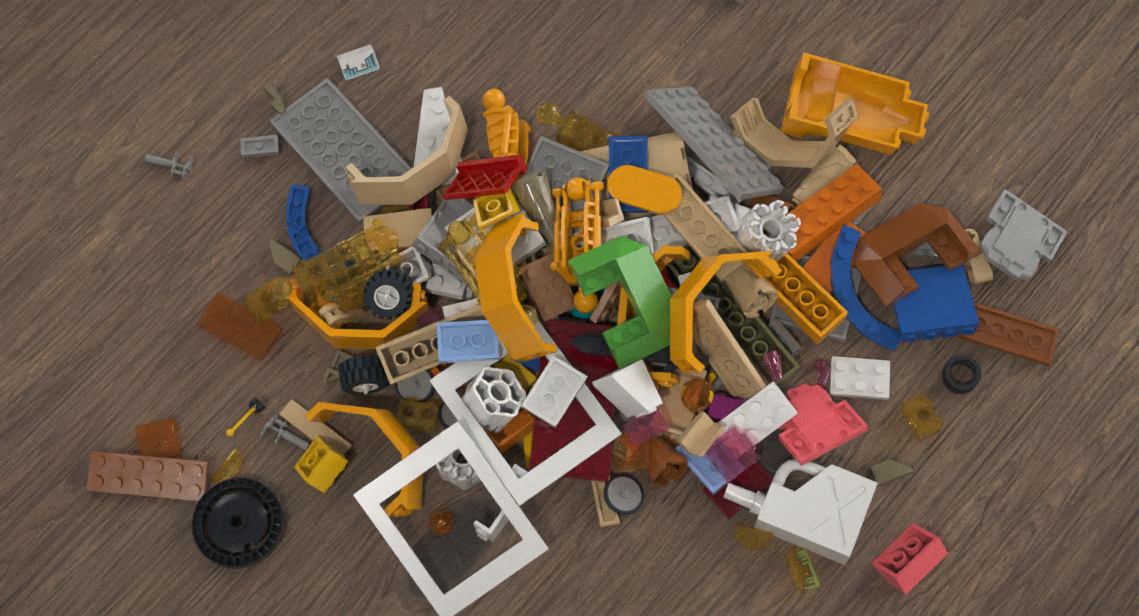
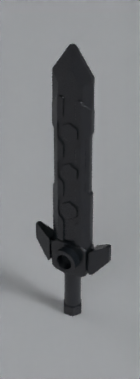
M584 333L570 340V343L582 353L613 356L604 337L601 335ZM670 345L642 358L643 361L667 363L662 370L663 373H672L679 369L670 360ZM693 354L698 361L708 364L709 355Z

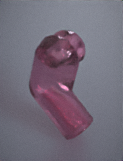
M817 359L814 363L819 375L816 385L818 384L824 389L831 376V370L823 359Z

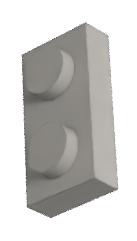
M277 135L240 138L242 158L279 155V138Z
M777 318L768 324V329L793 357L801 348L798 342Z

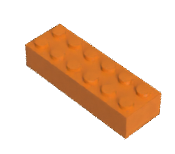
M858 164L854 165L788 213L796 215L792 221H795L798 217L801 221V226L794 233L797 238L795 241L797 245L788 254L796 262L822 244L825 239L840 230L844 224L847 225L881 201L882 188Z

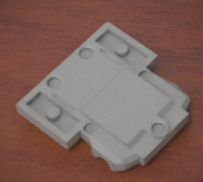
M1004 189L985 219L994 226L984 234V238L979 243V248L985 255V260L1014 280L1022 279L1026 281L1036 272L1040 258L1046 262L1052 260L1067 231Z

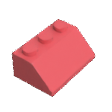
M912 523L871 564L893 587L907 594L948 552L939 537Z

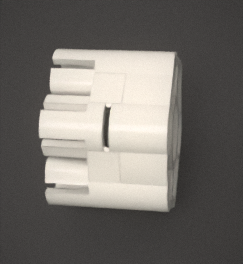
M776 200L769 206L764 204L759 206V204H756L740 220L736 239L748 253L772 251L768 257L778 261L797 245L795 243L797 238L794 233L801 226V221L799 217L792 221L796 216L790 213L786 216L788 213L787 207L784 206L780 209L784 204L783 201ZM763 230L770 235V238L763 233Z
M484 367L466 386L465 394L461 397L482 429L486 427L487 430L491 432L494 430V433H498L518 414V410L526 399V392L511 370Z
M458 448L439 461L436 467L443 480L458 486L460 489L467 490L479 483L481 479L469 463L459 464L456 462V458L461 454Z

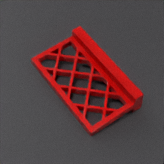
M520 154L459 162L456 166L459 172L443 194L444 200L506 194L517 176L526 174L528 168Z

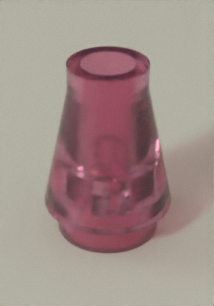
M777 351L762 355V362L772 381L783 379L781 355H778Z

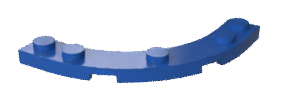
M291 184L286 208V223L289 237L298 255L311 269L328 279L346 284L365 286V278L369 273L368 266L345 263L335 260L328 255L326 256L312 241L306 225V211L311 189L307 186Z
M844 224L835 241L830 259V283L834 298L848 312L846 319L857 328L856 330L861 335L893 352L899 343L900 332L873 318L861 305L855 294L850 269L852 255L861 232Z

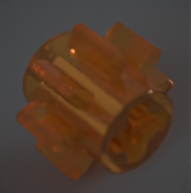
M439 510L429 516L431 520L428 523L429 528L434 534L442 536L444 533L448 534L453 529L450 526L453 523V518L448 512Z

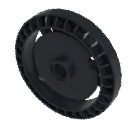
M231 478L221 481L208 489L195 507L191 523L193 538L201 553L216 565L229 569L252 567L266 559L281 540L284 530L282 506L276 495L267 486L254 479ZM244 490H245V491L254 492V493H256V494H258V495H260L261 497L264 498L263 500L259 501L257 498H255V497H253V496H251V495H249V494H245V493H234V494L227 495V496L223 497L222 499H220L218 502H216V501H217L219 498H221L223 495H226V494H228V493H230V492H234V491H244ZM268 504L270 509L266 511L264 506ZM271 515L272 523L267 538L257 549L247 554V545L253 544L256 546L264 537L268 527V517ZM207 516L208 532L212 541L219 548L228 551L229 556L216 552L208 543L205 534V520ZM237 519H242V524L239 527H234V522ZM241 552V556H235V553Z

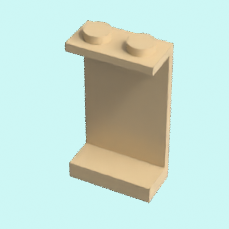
M431 208L364 216L365 246L368 257L377 258L376 252L410 248L433 216Z
M675 370L672 372V374L680 377L679 384H673V387L661 386L659 396L663 403L656 406L657 410L653 412L648 425V429L653 435H666L672 441L677 442L678 438L692 422L707 371L683 373L681 370ZM687 385L684 394L680 397L682 387Z

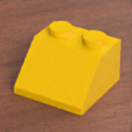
M511 189L506 194L481 196L473 200L479 229L487 228L520 212L518 199Z
M317 435L294 468L306 483L325 493L333 485L338 474L344 470L348 460Z

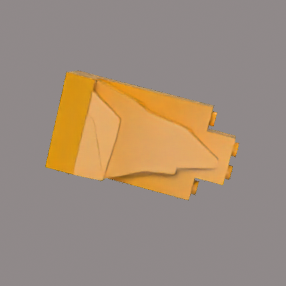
M803 53L794 69L781 132L797 138H802L803 135L828 137L829 132L824 119L846 99H852L858 117L840 141L892 155L896 149H899L901 141L916 145L920 139L924 138L926 133L924 124L929 117V112H927L928 104L909 99L911 95V90H909L910 82Z

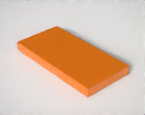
M851 222L847 224V226L861 232L860 237L866 234ZM840 230L825 239L803 267L830 295L833 293L830 283V259ZM855 247L854 252H853V255H852L851 269H852L853 266H854V264H853V259H854L856 247Z

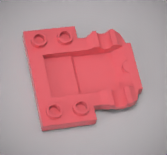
M807 383L788 390L784 394L798 414L778 428L779 430H785L779 434V440L801 466L868 431V425L846 400L835 404L827 391L818 384L809 386Z

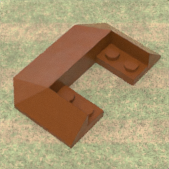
M920 203L859 237L853 264L885 308L918 290L919 286L898 259L903 255L928 243L950 272L982 253L948 208Z

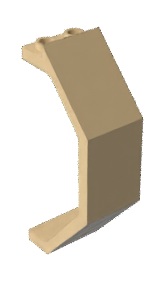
M450 96L444 99L450 121L442 145L438 151L401 176L365 177L352 163L346 166L347 178L350 181L349 183L359 205H412L455 175L468 128L461 107Z
M751 98L731 116L735 128L732 133L736 137L741 138L745 145L770 163L771 166L813 168L835 148L858 115L853 100L846 99L824 119L829 132V136L825 141L792 140L766 120L758 98Z

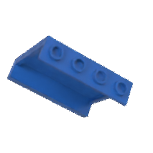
M963 264L950 272L946 266L907 270L919 287L915 292L893 303L900 330L899 342L912 343L922 339L933 340L937 337L950 338L954 335H971L976 333L979 320Z

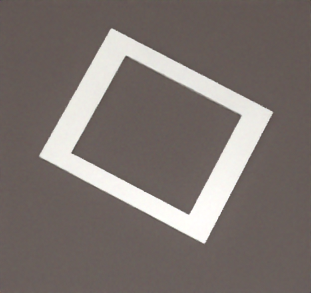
M532 312L529 313L527 316L541 339L545 343L555 344ZM498 337L500 360L509 353ZM557 345L556 353L546 355L549 362L554 355L571 366ZM499 360L456 362L429 380V382L457 421L462 425L518 506L525 503L622 434L584 383L575 397L596 425L518 479L455 391L474 378L484 367H490Z
M459 421L354 494L357 501L439 616H454L549 549ZM459 448L523 540L443 594L383 510L380 503Z

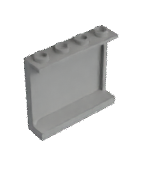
M464 198L443 200L411 246L418 253L424 254L431 259L434 264L447 270L450 275L457 277L464 285L475 290L478 286V281L445 230L446 226L470 211L474 206Z

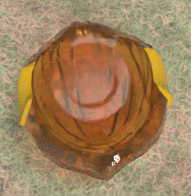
M694 378L684 383L680 394L683 406L693 414L706 410L710 403H712L714 396L712 386L702 378Z

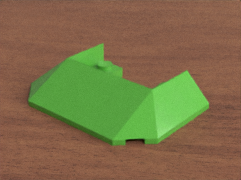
M620 236L567 261L584 297L620 281L637 317L602 333L619 369L670 345V298L672 296L647 245Z

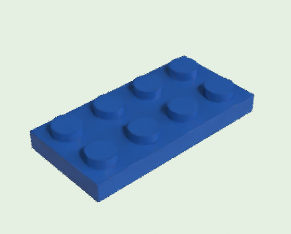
M647 136L609 137V176L616 168L623 165H632L648 170ZM609 193V199H614ZM619 202L622 213H648L646 210Z

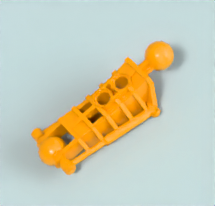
M489 89L484 93L482 103L487 111L483 112V117L488 122L486 126L490 152L493 158L520 154L527 166L528 133L531 131V128L525 120L518 119V113L509 105L503 107L505 105V97L500 90ZM518 175L513 184L520 180L523 175Z
M574 177L567 184H563V187L553 188L551 191L552 196L556 198L553 262L550 264V269L557 271L572 286L579 284L567 261L601 246L599 191L603 190L604 184L602 181L592 182L591 184L590 180ZM592 190L595 191V201H594V202H593V193H592ZM563 197L564 206L560 207V199ZM586 199L584 209L572 211L571 200L580 202ZM579 228V234L573 236V229ZM584 241V246L578 248L579 243ZM579 287V291L574 295L573 302L578 311L589 313L596 308L598 298L596 293L584 297Z

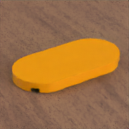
M623 165L616 168L610 174L607 182L609 193L613 198H617L620 203L660 215L676 210L681 204L683 197L681 187L674 178L632 165Z

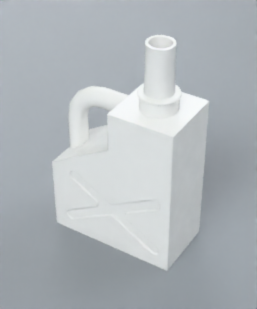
M791 459L780 465L767 495L759 492V490L757 493L729 483L723 498L750 509V513L759 515L754 528L845 565L852 553L878 483L835 465L825 468L810 461L801 466L796 459ZM800 470L815 476L796 491L783 487L787 476L792 471Z

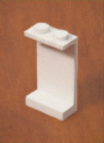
M516 464L512 467L518 479L528 473ZM501 511L490 529L476 520L474 526L478 533L477 536L485 542L489 540L493 543L509 519Z

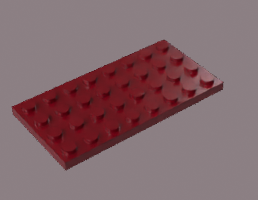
M553 319L543 322V328L571 366L587 376L584 382L614 423L615 406L592 384L593 381L618 369L614 357L582 353L570 343L571 339L584 333L603 336V332L614 328V326ZM546 356L540 357L538 379L549 363ZM576 397L556 428L534 415L529 471L596 425ZM612 442L561 478L608 483Z

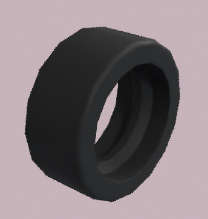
M965 355L951 358L944 366L942 372L944 385L956 394H967L973 391L982 376L981 368L977 361ZM957 364L967 366L973 373L972 381L967 385H959L954 382L950 376L953 366Z

